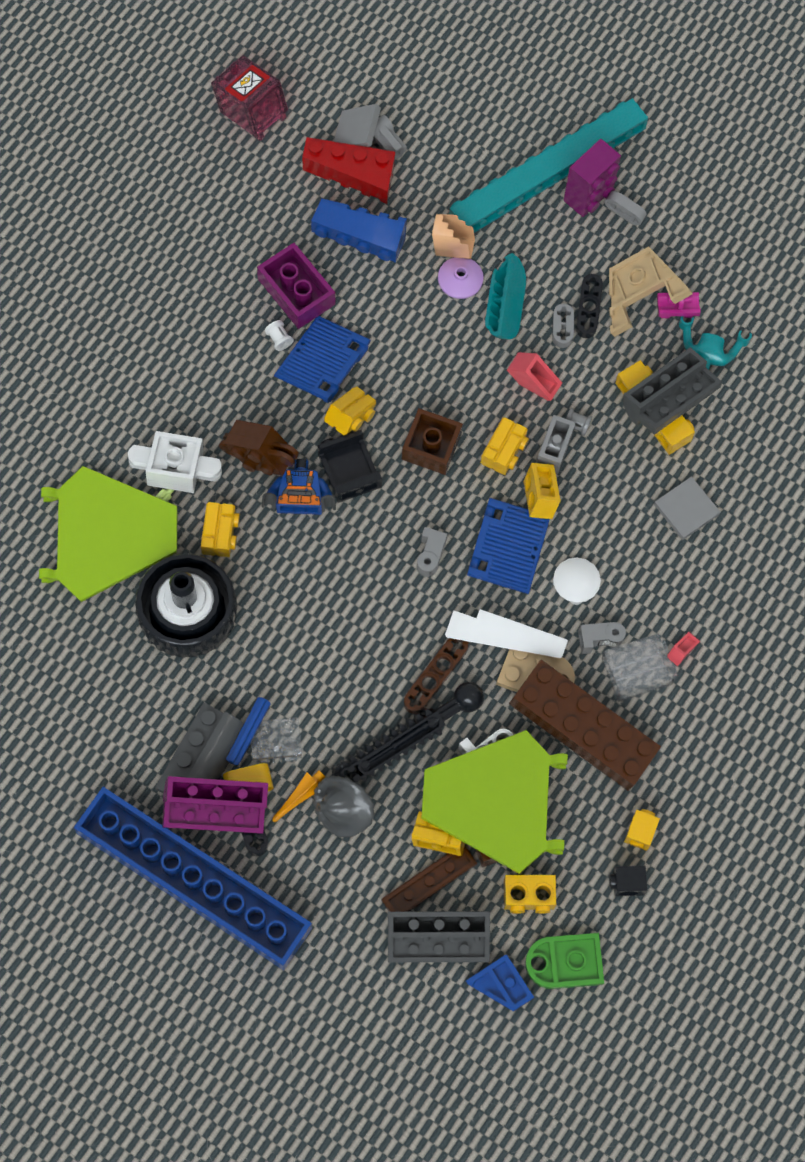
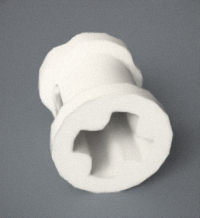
M282 320L274 321L265 328L266 335L272 338L275 343L274 348L278 351L286 349L294 341L283 328L284 323Z

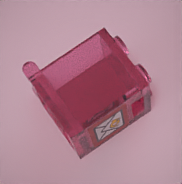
M244 55L233 62L230 67L211 82L220 112L259 141L264 139L263 132L276 120L284 121L286 119L285 112L288 111L280 80Z

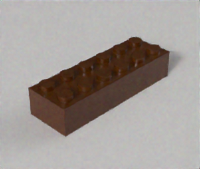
M542 659L509 703V705L627 791L636 784L661 748L652 739Z

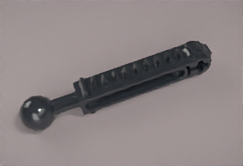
M474 682L460 684L455 689L453 699L436 710L422 707L420 715L416 712L414 713V719L406 718V724L398 723L397 730L390 728L389 735L382 733L381 740L378 741L374 738L372 740L373 745L365 744V750L357 749L356 756L349 754L348 761L341 759L340 763L333 765L331 776L344 777L343 772L348 771L347 777L353 782H359V780L367 781L366 776L369 774L375 776L376 769L383 771L384 764L391 766L392 759L398 761L400 760V754L408 755L409 748L416 750L417 743L423 745L425 738L432 740L433 733L442 735L441 728L446 725L444 721L456 713L478 710L483 704V690Z

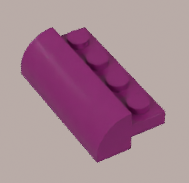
M168 776L163 793L162 827L263 834L268 783Z

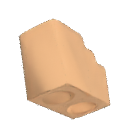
M436 214L432 230L436 256L471 259L475 243L473 227L467 226L465 221L458 219L457 215Z

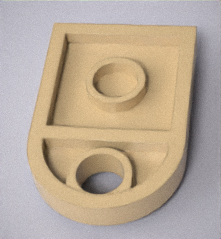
M509 649L496 685L518 692L541 659L573 683L575 682V674L571 664L563 657L556 658Z

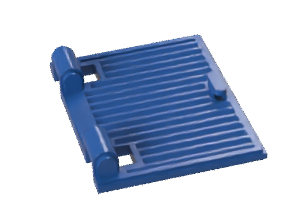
M318 316L276 371L274 377L329 403L339 391L340 384L355 363L359 362L367 352L371 340ZM353 341L359 344L356 351L348 348ZM323 382L330 384L327 391L320 389Z
M489 498L467 576L529 594L550 519L532 518L529 516L528 509ZM496 509L503 511L500 520L493 518ZM481 560L488 562L486 571L478 570Z

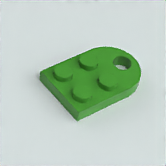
M599 933L553 936L539 939L530 947L526 955L525 967L528 976L535 984L546 989L604 985ZM533 958H542L545 961V968L540 971L535 970L531 965Z

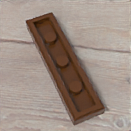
M466 846L462 856L447 853L383 897L381 901L389 912L411 911L475 867L477 862Z

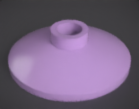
M451 258L440 267L438 283L442 291L448 296L456 299H466L472 297L481 289L483 272L480 266L472 259ZM462 272L465 273V275L459 276L457 273Z

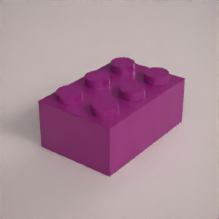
M602 139L598 140L570 166L563 201L582 217L589 212L593 213L600 205L599 202L604 198L606 199L611 191H615L614 184L618 178L616 176L620 169L621 155Z
M292 243L257 266L259 282L298 329L335 305V291L295 243Z

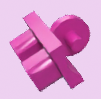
M692 292V295L676 304L671 301L668 293H658V317L684 316V318H692L693 316H700L699 292Z

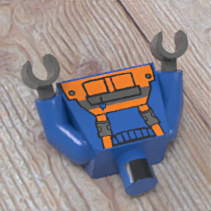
M296 459L294 470L286 469L283 476L277 477L267 493L262 496L261 507L264 508V505L270 504L272 505V510L277 508V513L322 515L326 507H332L333 510H336L335 497L332 496L330 488L324 479L318 477L317 471L308 470L309 461L307 459Z

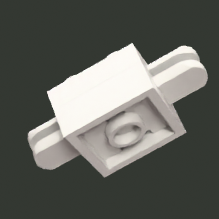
M156 431L152 447L133 445L128 451L130 467L146 470L147 486L194 493L197 479L216 482L222 475L220 460L203 456L202 438Z

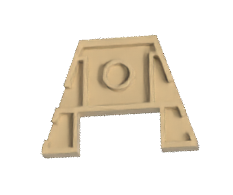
M649 246L609 268L610 316L612 317L610 332L614 337L632 328L626 307L666 286L670 299L674 304L693 294Z

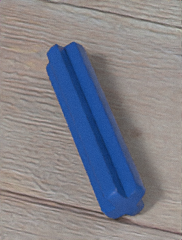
M257 698L226 758L229 763L238 766L243 759L271 705L267 699Z

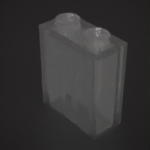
M659 634L603 652L602 661L618 702L673 684L675 676H677V670L674 663L669 662L667 644L665 640L660 639Z

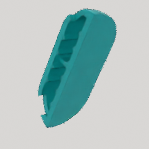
M513 253L505 256L506 260L499 269L495 268L493 271L485 317V326L489 329L490 333L494 337L504 340L513 339L519 332L526 289L524 266Z

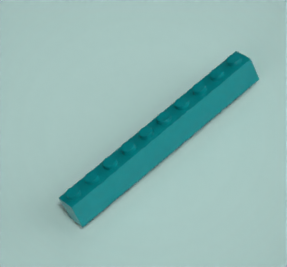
M633 98L627 102L622 101L612 111L602 113L594 122L584 124L572 135L567 134L559 143L554 146H547L542 153L529 157L519 167H512L507 171L506 175L499 179H492L486 187L481 190H474L469 197L462 201L454 202L450 207L449 215H457L458 219L465 221L467 226H472L475 233L566 178L569 174L570 166L598 140L602 139L614 149L645 130L648 116Z

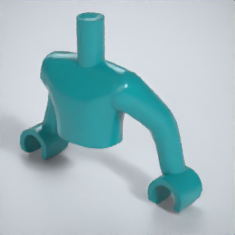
M681 316L679 320V327L683 330L685 350L691 347L707 361L706 368L708 370L710 365L725 366L735 359L742 347L749 345L752 338L751 333L747 339L742 338V330H740L736 343L725 354L723 351L724 338L711 333H703L698 344L694 345L691 336L694 317L688 323L683 321L684 316Z

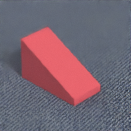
M688 632L673 646L666 657L676 666H679L699 644L700 640Z

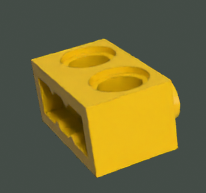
M531 463L523 481L529 516L532 518L553 519L561 501L554 465Z
M505 875L504 910H510V913L514 914L525 913V910H535V913L546 914L550 913V910L555 909L556 875ZM515 889L522 891L524 898L522 900L513 899L511 891ZM540 889L547 891L549 898L547 900L538 899L536 891Z

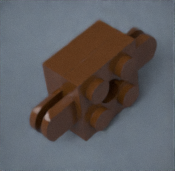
M241 420L235 421L230 432L225 433L223 436L224 440L219 443L220 449L239 459L246 470L250 472H255V470L261 471L270 476L272 474L283 476L288 466L293 467L294 459H297L299 452L289 445L272 426Z

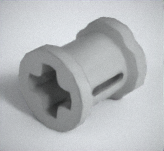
M570 408L566 419L576 422L574 429L580 431L581 435L585 436L593 416L589 415L586 417L574 412V409Z

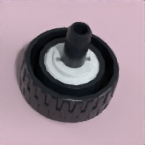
M177 554L164 558L145 573L136 592V614L144 635L157 649L171 656L192 658L215 650L228 638L236 621L237 600L231 579L226 575L222 567L201 555Z

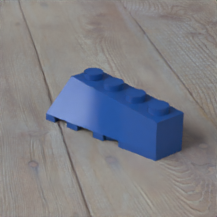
M321 198L311 220V232H314L321 238L333 239L340 245L355 247L362 253L374 254L381 260H390L396 263L406 240L407 218L399 217L398 220L390 219L389 214L380 212L379 216L370 214L368 209L359 207L356 210H351L348 204Z

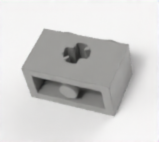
M553 415L538 455L537 463L554 465L555 473H559L576 422Z

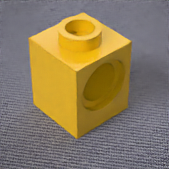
M646 809L636 810L624 842L647 851L653 840L660 818L655 817V813Z

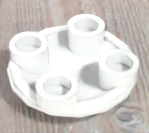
M578 557L570 558L560 563L553 577V585L558 594L575 605L593 598L598 592L601 582L599 571L595 565L586 559Z

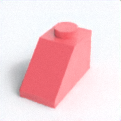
M518 352L507 369L519 385L547 401L553 399L562 384L560 379L537 353Z

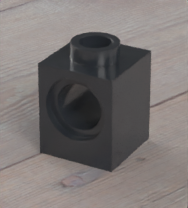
M646 866L615 867L613 874L609 875L610 889H614V896L645 895L647 892Z

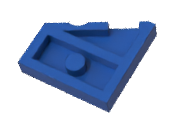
M507 954L466 980L468 985L513 1012L535 998Z

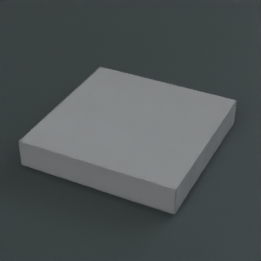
M378 104L343 110L334 142L371 147L381 107Z
M692 476L654 502V506L682 540L689 537L721 513Z

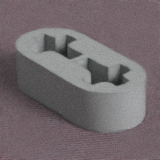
M611 191L605 200V205L611 211L633 225H641L647 215L641 206L617 191Z
M559 304L555 307L553 313L552 340L557 347L566 348L571 345L574 336V310L568 304ZM561 312H565V322H561ZM561 329H565V340H561Z

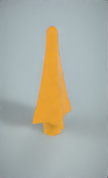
M320 770L313 776L306 772L291 796L273 816L272 821L277 822L297 805L314 795V790L318 783L325 778L324 774Z

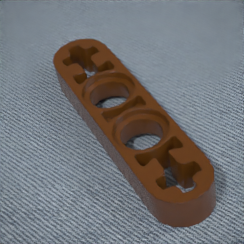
M452 638L446 641L405 695L404 707L407 712L419 714L421 713V708H425L466 655L468 641ZM458 642H461L462 650L458 648L452 657L450 655L451 651L453 650L452 643L457 644ZM440 659H446L450 663V668L445 671L440 670L436 663ZM425 678H433L436 686L433 689H426L422 685V681ZM418 688L423 694L419 699L420 706L414 705L412 707L410 706V698L416 699L419 695V691L416 690Z

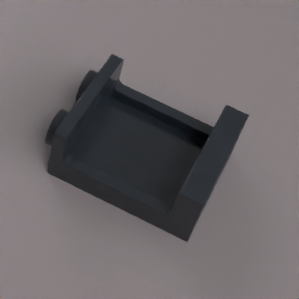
M352 430L342 437L326 439L317 446L319 459L338 503L382 488V477L380 472L375 469L363 440L362 430L356 432Z

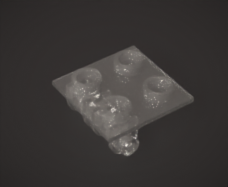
M299 718L263 720L251 741L253 762L260 764L270 762V759H272L273 763H275V758H280V762H283L282 758H285V761H297L298 758H302Z

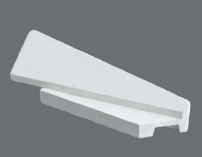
M481 609L477 618L453 611L445 633L447 638L556 658L563 656L568 642L567 639Z

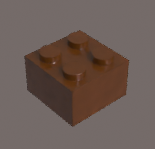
M418 408L402 448L401 460L446 475L462 434L463 423Z

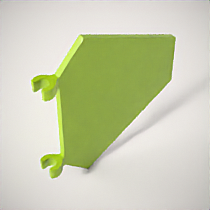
M84 466L59 489L52 487L41 488V498H43L44 502L59 500L57 569H39V579H41L42 583L59 581L80 602L177 553L178 508L174 504Z
M525 730L424 770L421 819L518 874L544 852L563 855L564 840H546L549 766L556 769H566L568 754L549 755L530 733Z

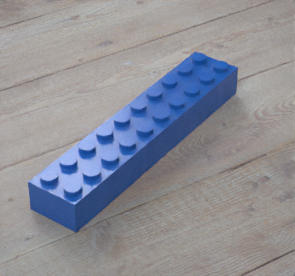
M105 787L101 788L74 826L77 835L283 971L312 930L311 922L177 834L162 827L160 823Z

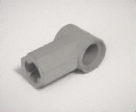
M386 115L380 116L372 142L374 144L378 143L383 150L395 151V160H397L407 151V146L394 132V127Z

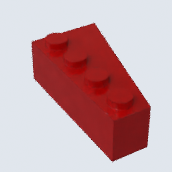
M306 137L302 156L304 171L328 181L334 180L341 183L343 187L348 189L349 187L361 191V194L365 196H373L380 199V202L388 203L395 167V151Z

